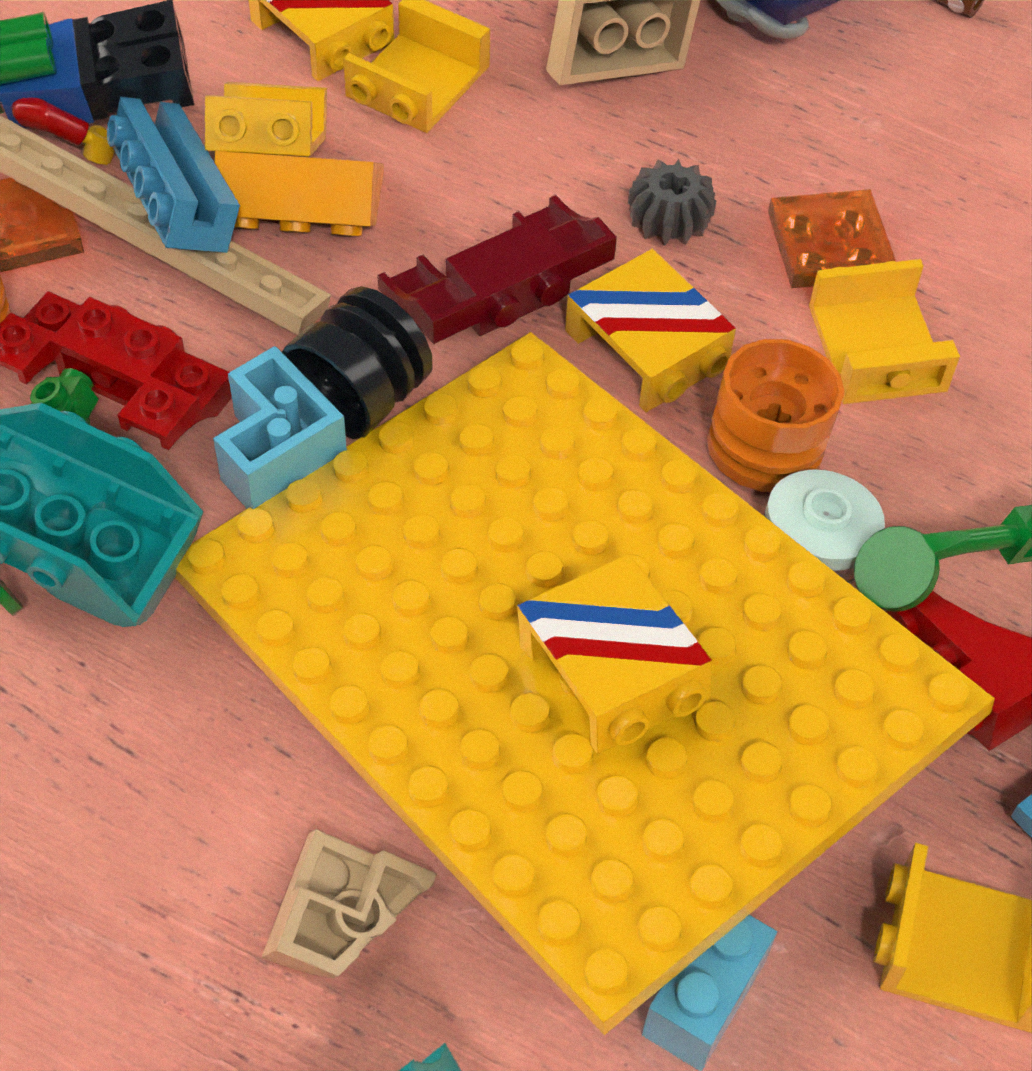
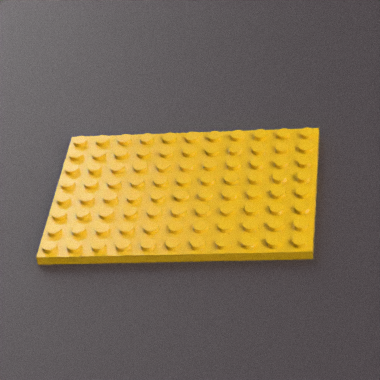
M529 332L372 430L365 438L361 437L346 447L347 450L337 454L333 460L303 479L292 482L287 489L255 509L249 507L191 544L176 568L175 579L603 1035H606L986 718L992 711L995 699L532 332ZM626 554H630L712 659L710 699L706 700L700 708L690 715L684 717L674 716L648 729L634 743L625 746L616 745L597 755L591 746L590 715L548 655L532 661L520 643L517 605Z

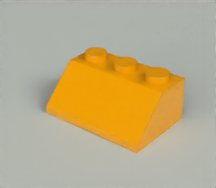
M215 151V164L240 205L234 227L259 229V219L279 220V230L310 232L311 222L331 224V234L362 236L363 226H376L384 175L383 163Z

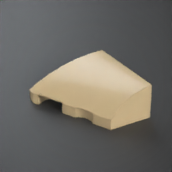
M315 829L307 836L261 958L309 974L328 978L338 977L359 957L360 951L368 943L385 932L397 920L395 917L420 893L427 891L434 884L437 873L384 850L374 855Z

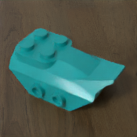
M43 403L0 409V564L6 563L27 573L36 584L45 588L55 598L110 624L131 627L141 625L147 621L176 577V568L193 542L204 511L153 454L144 451L133 440L126 437H114L89 425L82 417L69 411L60 412Z

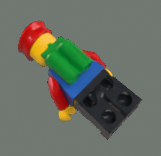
M173 0L105 14L95 18L90 23L88 17L79 19L69 18L49 24L44 12L0 20V114L6 112L10 121L25 129L32 128L52 133L75 145H80L82 142L85 143L82 153L89 161L102 165H108L112 161L114 149L108 144L107 129L100 125H93L89 128V124L94 123L96 120L109 118L108 112L117 114L120 97L140 99L143 105L172 100L173 103L180 104L181 107L195 105L184 38Z

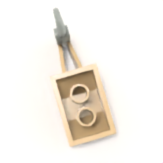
M559 0L546 71L559 85L684 69L700 0ZM716 0L727 10L726 13L731 19L739 22H751L759 31L775 38H797L804 35L809 28L808 19L802 13H798L795 16L797 22L795 24L786 23L774 18L767 11L765 0Z

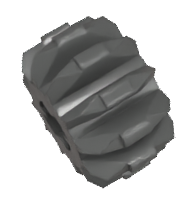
M658 159L653 169L648 167L641 168L636 180L633 181L632 188L629 189L628 204L630 205L632 226L642 228L645 239L655 236L661 237L664 245L670 239H678L686 245L692 235L703 236L708 223L711 222V216H714L716 207L712 177L701 175L699 165L688 168L683 167L679 159L674 165H667Z

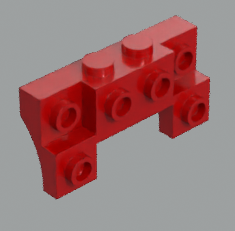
M47 291L23 318L10 312L0 323V366L16 372L20 382L27 385L39 371L54 360L56 361L59 375L66 368L79 370L93 382V392L124 406L117 414L121 429L129 431L131 427H135L160 439L161 447L166 450H170L175 442L199 421L210 417H217L232 398L228 377L229 371L186 353L182 337L178 336L170 328L146 322L131 315L126 309L118 305L110 306L90 296L82 305H79Z

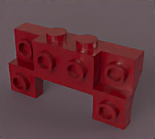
M557 195L549 197L548 207L526 217L519 211L512 215V229L446 258V276L436 269L423 254L417 257V266L391 278L385 272L378 274V289L382 294L394 300L403 308L433 344L469 327H472L479 336H482L499 327H507L518 318L539 308L554 305L570 294L571 279L615 259L617 236L599 217L589 218L581 216L565 205Z

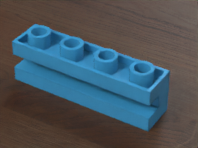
M120 97L116 116L112 115L108 121L107 141L109 146L113 147L120 160L122 171L126 172L134 187L135 196L140 198L148 214L149 223L155 227L165 248L227 253L240 205L210 154L205 150L204 144L180 104L160 102L154 124L140 99Z

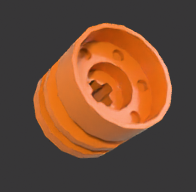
M762 339L743 345L729 357L720 384L712 423L707 435L710 457L719 470L739 485L761 492H772L780 480L795 472L819 470L845 393L841 374L831 361L810 346L788 339Z

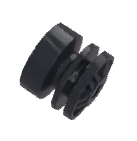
M363 286L349 289L340 297L336 305L330 306L324 312L320 322L306 327L282 351L293 365L344 416L345 435L351 439L365 438L389 415L395 406V402L404 401L414 388H417L427 379L433 370V357L428 342L413 318L394 300L378 290Z

